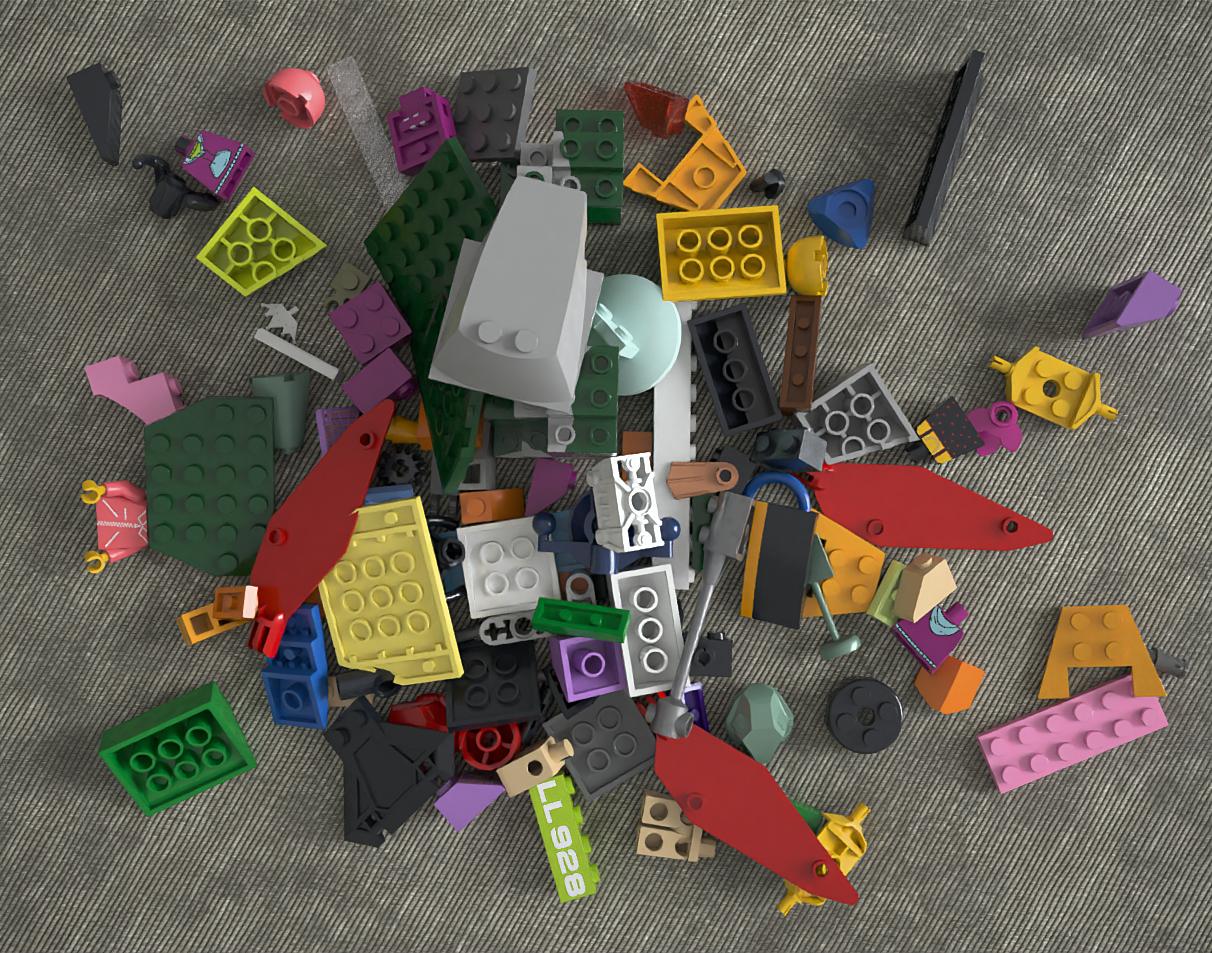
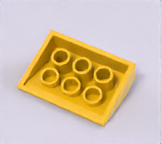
M778 205L656 214V243L663 301L674 303L786 295Z

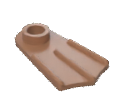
M672 462L666 483L672 491L674 499L680 500L729 490L737 484L739 474L736 467L727 462ZM726 470L730 473V480L728 482H723L720 479L721 471Z

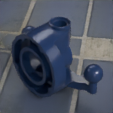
M593 487L583 493L571 508L568 521L570 541H549V535L556 528V519L551 513L539 512L532 520V528L538 534L537 552L570 553L574 559L586 568H590V573L616 575L618 570L629 566L641 557L673 558V541L678 538L681 531L680 524L675 518L664 517L660 519L662 525L659 526L661 540L664 541V545L620 553L605 548L603 545H599L595 538L594 525L597 514ZM632 523L627 530L630 547L634 546L633 538L635 535Z

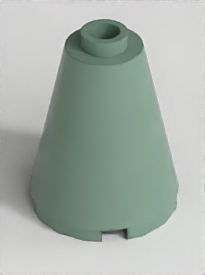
M286 372L268 375L267 377L265 375L248 377L253 396L273 397L274 449H279L280 454L298 452V447L304 445L311 382L310 372Z

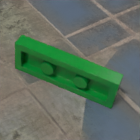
M539 597L531 624L533 630L624 644L631 614L630 610Z

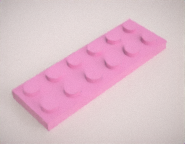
M1128 672L1072 695L1070 698H1065L977 734L975 737L998 792L1002 794L1166 727L1169 724L1157 697H1133L1131 672Z

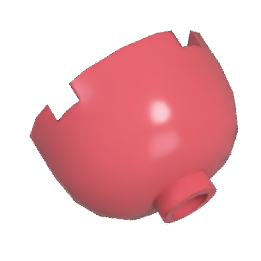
M292 67L278 70L262 88L263 96L271 108L276 104L283 111L280 116L296 127L308 129L310 125L313 127L324 111L325 95L323 89L319 84L317 76L308 70L304 71Z

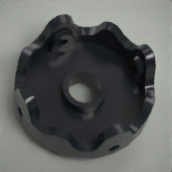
M855 675L847 677L839 687L829 694L824 722L834 739L845 749L858 754H873L886 749L896 740L903 725L904 715L899 697L889 686L876 678ZM862 708H870L873 712V718L867 724H861L857 719V714Z

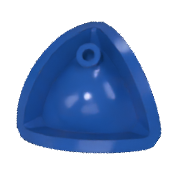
M870 179L853 181L812 198L808 202L807 207L811 219L833 241L854 249L865 247L873 219L874 182Z

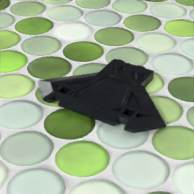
M365 696L356 698L323 733V736L343 762L344 841L379 848L386 841L382 833L384 829L391 835L394 834L440 789L436 780L439 776L448 781L455 774L453 732L385 722ZM426 761L430 764V768L425 764Z

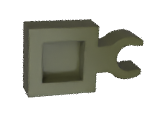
M346 261L329 285L336 292L325 300L324 308L328 310L334 302L339 303V307L342 306L349 299L351 300L366 290L373 279Z

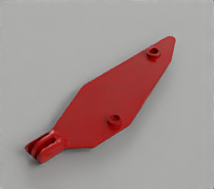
M385 399L355 420L269 520L250 575L252 587H258L259 610L256 614L246 647L254 649L267 657L274 658L288 619L347 552L359 517V511L351 513L362 507L396 410V404L393 400ZM369 437H371V442H370V444H368V438H369Z
M823 462L821 472H805L810 474L808 480L796 473H788L813 490L824 516L879 547L1011 551L1047 543L1053 538L1051 529L922 466L834 463L826 465ZM1012 521L1013 528L1010 531H1007L1006 525L1008 522Z
M663 691L656 692L660 698L667 697ZM651 694L645 696L649 704L657 705ZM639 700L635 705L645 717L647 709ZM695 724L692 725L687 738L680 737V739H674L656 733L654 771L691 823L810 894L847 905H855L858 902L859 895L765 766ZM820 864H824L827 868L826 873L823 875H818L815 871L816 867Z

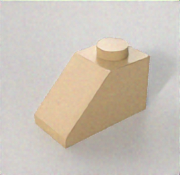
M924 552L915 557L913 562L903 569L892 610L894 616L915 623L957 588L945 558Z

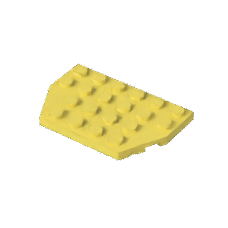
M420 495L363 505L361 508L356 509L351 514L359 511V517L347 552L318 585L339 665L374 673L377 669L373 667L385 669L395 675L393 683L400 685L460 678L464 671Z

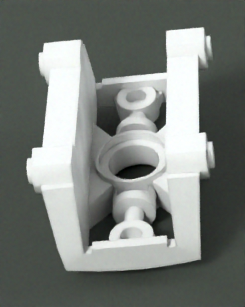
M650 452L606 458L591 468V471L587 472V482L589 486L593 487L599 527L596 530L595 538L599 545H603V547L618 553L664 545V541L661 540L659 527L662 525V521L658 519L652 481L655 475L654 472H651ZM620 460L625 470L626 484L619 478L617 461ZM632 523L635 535L633 538L634 546L630 547L627 530Z

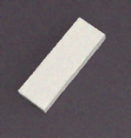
M263 328L258 329L254 336L257 340L338 383L342 381L345 375L343 371Z

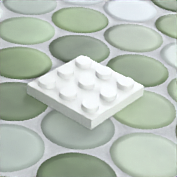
M534 516L470 525L456 529L458 540L465 547V559L462 565L471 619L536 609L539 597L562 600L555 553L537 552L538 534L532 528ZM552 534L549 535V541H553Z

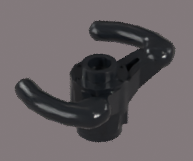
M140 154L134 157L132 161L134 169L139 170L145 165L154 168L156 187L150 197L149 209L157 216L171 219L177 215L181 206H187L189 209L202 212L213 211L218 207L219 202L212 194L195 192L186 186L187 182L182 177L171 173L169 163L161 157L150 154Z
M425 516L428 527H444L451 531H456L459 527L457 521L446 516ZM428 529L442 581L448 571L464 561L465 547L457 539L452 537L443 539ZM461 585L452 591L444 592L447 604L458 601L466 596V585Z

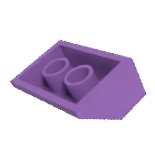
M1152 270L1121 282L1111 288L1081 336L1085 339L1127 331L1138 326L1141 327L1144 324L1155 322L1164 317L1168 318L1178 307L1179 302L1176 300L1183 290Z

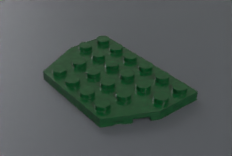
M445 287L441 290L440 294L433 297V303H426L424 305L410 342L443 494H456L461 481L465 480L469 464L474 461V447L482 401L485 393L428 378L451 287Z
M207 396L144 427L149 547L213 576H250L269 520L273 516V511L276 510L273 397Z

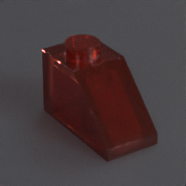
M625 82V92L641 127L652 130L651 135L663 139H668L669 135L682 133L690 98L645 82Z

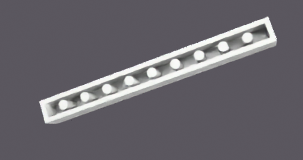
M697 301L674 302L681 322V344L673 366L665 377L653 386L652 472H654L655 476L652 478L657 514L659 520L664 517L675 518L680 524L681 531L678 538L673 541V558L652 557L651 565L670 563L675 589L689 590V583H694L695 570L689 564V552H692V534H689V522H693V504H690V498L675 500L666 480L672 462H695L696 444H690V432H696V414H691V402H696V384H691V372H696L697 355L691 354V342L693 340L687 321L691 320L692 312L697 313Z

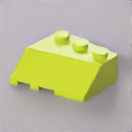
M253 187L196 258L247 297L323 250L327 245L258 189Z

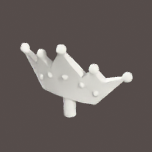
M261 303L262 307L265 306L269 309L265 316H273L269 325L266 326V330H270V328H283V332L280 333L281 336L290 334L293 339L292 344L295 345L297 343L295 338L298 323L292 315L299 311V309L294 306L287 311L282 304Z

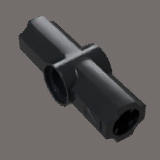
M373 667L377 669L375 673L358 669L335 674L337 690L341 701L369 694H375L379 698H388L398 693L401 687L409 685L393 683L395 675L391 671Z

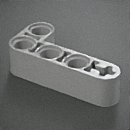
M584 569L571 571L566 579L568 601L597 605L591 574ZM577 577H582L588 582V587L583 591H576L572 588L571 582ZM535 609L487 616L484 618L479 629L481 639L488 645H501L562 634L533 630V628L526 631L519 629L516 621L522 617L532 621ZM508 619L511 620V622H510V631H511V633H508V627H506V624H507V620H508ZM491 623H495L497 628H501L497 635H494L492 630H487Z

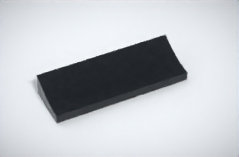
M973 50L956 71L901 238L930 246L985 81L981 72V65L985 56L983 52Z

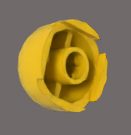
M823 235L799 239L789 248L787 259H783L785 277L788 278L790 287L798 294L809 296H826L828 280L822 281V278L826 277V270L828 271V252Z

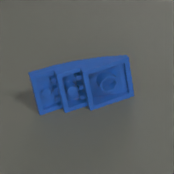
M302 603L287 621L276 656L274 658L266 656L268 666L261 671L274 724L324 730L327 727L328 664L319 605Z

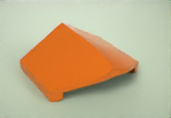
M949 655L932 676L920 665L913 685L920 692L929 707L944 714H951L970 708L985 671Z

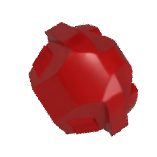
M426 693L417 696L412 702L403 701L392 705L387 721L449 732L446 718V695ZM459 731L453 732L454 754L460 750L458 745Z

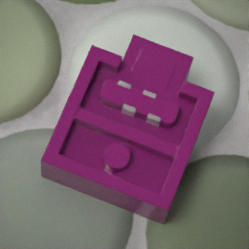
M420 87L400 96L399 101L402 111L397 110L386 115L398 171L411 177L418 175L446 139L457 138L449 100L437 95L436 92L426 87Z

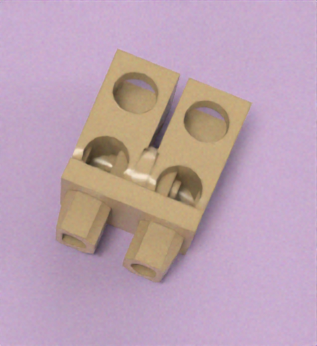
M644 789L640 810L641 819L638 822L635 840L636 854L682 860L688 859V861L697 862L698 857H714L716 849L715 838L702 836L703 829L690 822L673 796L656 793L655 790Z

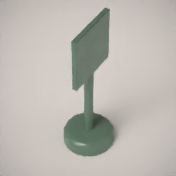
M816 533L813 540L815 546L810 566L812 571L809 584H811L832 640L821 645L819 649L821 659L828 660L856 650L861 646V642L857 635L847 634L839 636L818 584V581L834 577L835 575L819 535Z

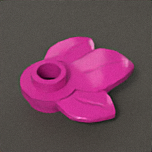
M998 401L989 408H976L967 415V418L985 443L984 446L976 449L979 456L993 454L1001 446L1010 452H1015L1022 442V431L1016 424L1018 413L1011 403ZM998 412L1006 413L1007 420L1003 422L997 420L996 414Z

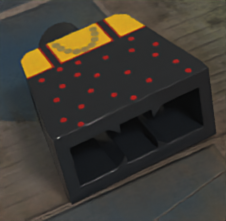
M948 396L913 428L920 440L905 450L915 464L931 455L935 463L939 465L980 448L985 443L955 398Z

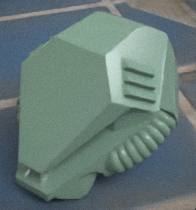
M752 683L742 688L734 696L724 717L725 730L730 739L736 745H741L748 757L760 764L770 763L780 742L785 741L790 735L795 717L782 695L775 688L763 683Z

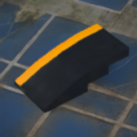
M756 500L745 565L741 616L796 630L800 629L812 571L810 566L815 546L813 540L819 513Z

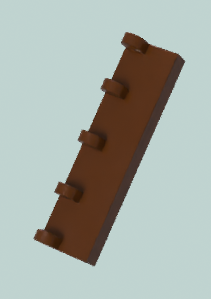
M791 295L779 405L781 414L784 416H792L793 412L811 413L822 308L821 295Z

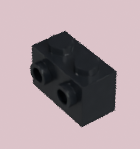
M796 426L794 430L772 428L768 432H757L751 461L768 471H781L785 473L821 472L827 442L814 435L813 431L807 427Z

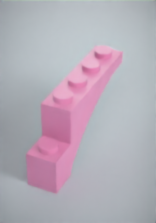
M119 355L84 367L94 396L105 399L110 398L130 410L146 424L187 407L183 405L180 397L183 394L182 386L179 380L171 374L161 372L137 381L139 371L135 363Z

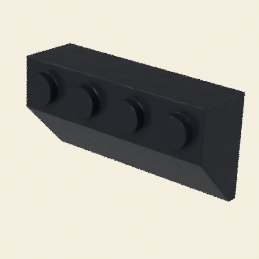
M746 303L687 321L724 438L782 420L783 417Z

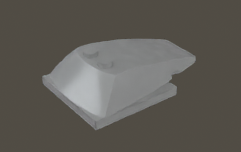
M518 175L483 241L478 242L464 238L428 376L429 379L569 415L604 279V273L587 269V261L585 260L587 194L584 191Z

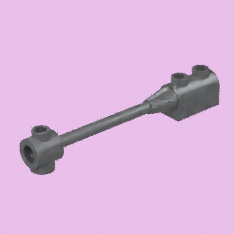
M720 491L719 497L712 496L710 498L707 512L713 514L710 526L703 525L699 534V543L705 544L703 548V584L670 695L658 699L657 705L651 703L647 709L645 721L651 723L650 731L680 739V737L687 738L692 729L694 714L688 712L687 706L681 699L714 587L720 581L729 559L742 562L756 505V500L727 491Z

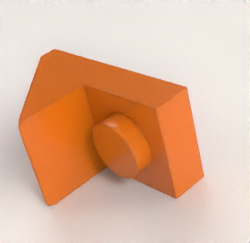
M234 586L216 588L212 618L255 621L259 610L258 587Z

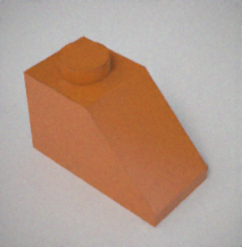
M523 488L459 493L462 524L515 519L525 515Z

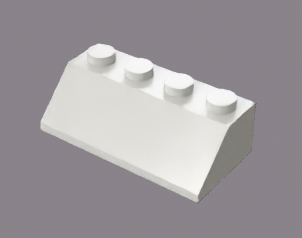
M671 564L636 566L618 570L616 575L605 574L611 608L630 610L631 614L624 644L620 643L627 689H624V692L629 697L671 690L684 648ZM689 675L685 687L691 686Z

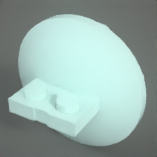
M632 274L612 275L603 279L587 346L619 347L618 396L639 394L660 382L673 366L681 344L680 317L673 302L663 301L662 288L654 282Z

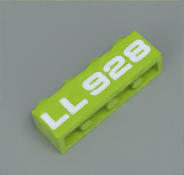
M563 768L553 777L529 788L561 903L595 894L597 892V882L601 881L597 864H591L588 853L592 852L588 834L583 835L580 823H584L580 805L574 806L571 794L576 793L571 775H565Z

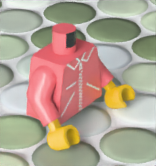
M86 480L82 483L83 490H93L89 494L83 493L80 496L86 504L96 503L98 549L103 550L102 554L96 551H89L85 554L84 559L86 562L98 559L96 564L87 567L90 573H98L103 570L106 561L108 563L116 562L141 551L149 545L147 493L128 480L102 482L100 486H97L92 480Z

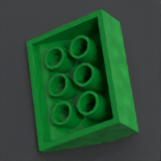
M214 681L105 730L98 750L100 757L147 817L257 767V762L233 710Z

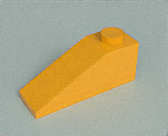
M214 603L176 618L187 647L251 621L212 618Z

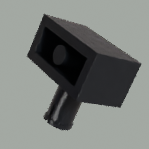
M682 631L684 645L688 631ZM712 631L707 632V637L700 636L689 676L732 677L733 640L730 637H725V632Z

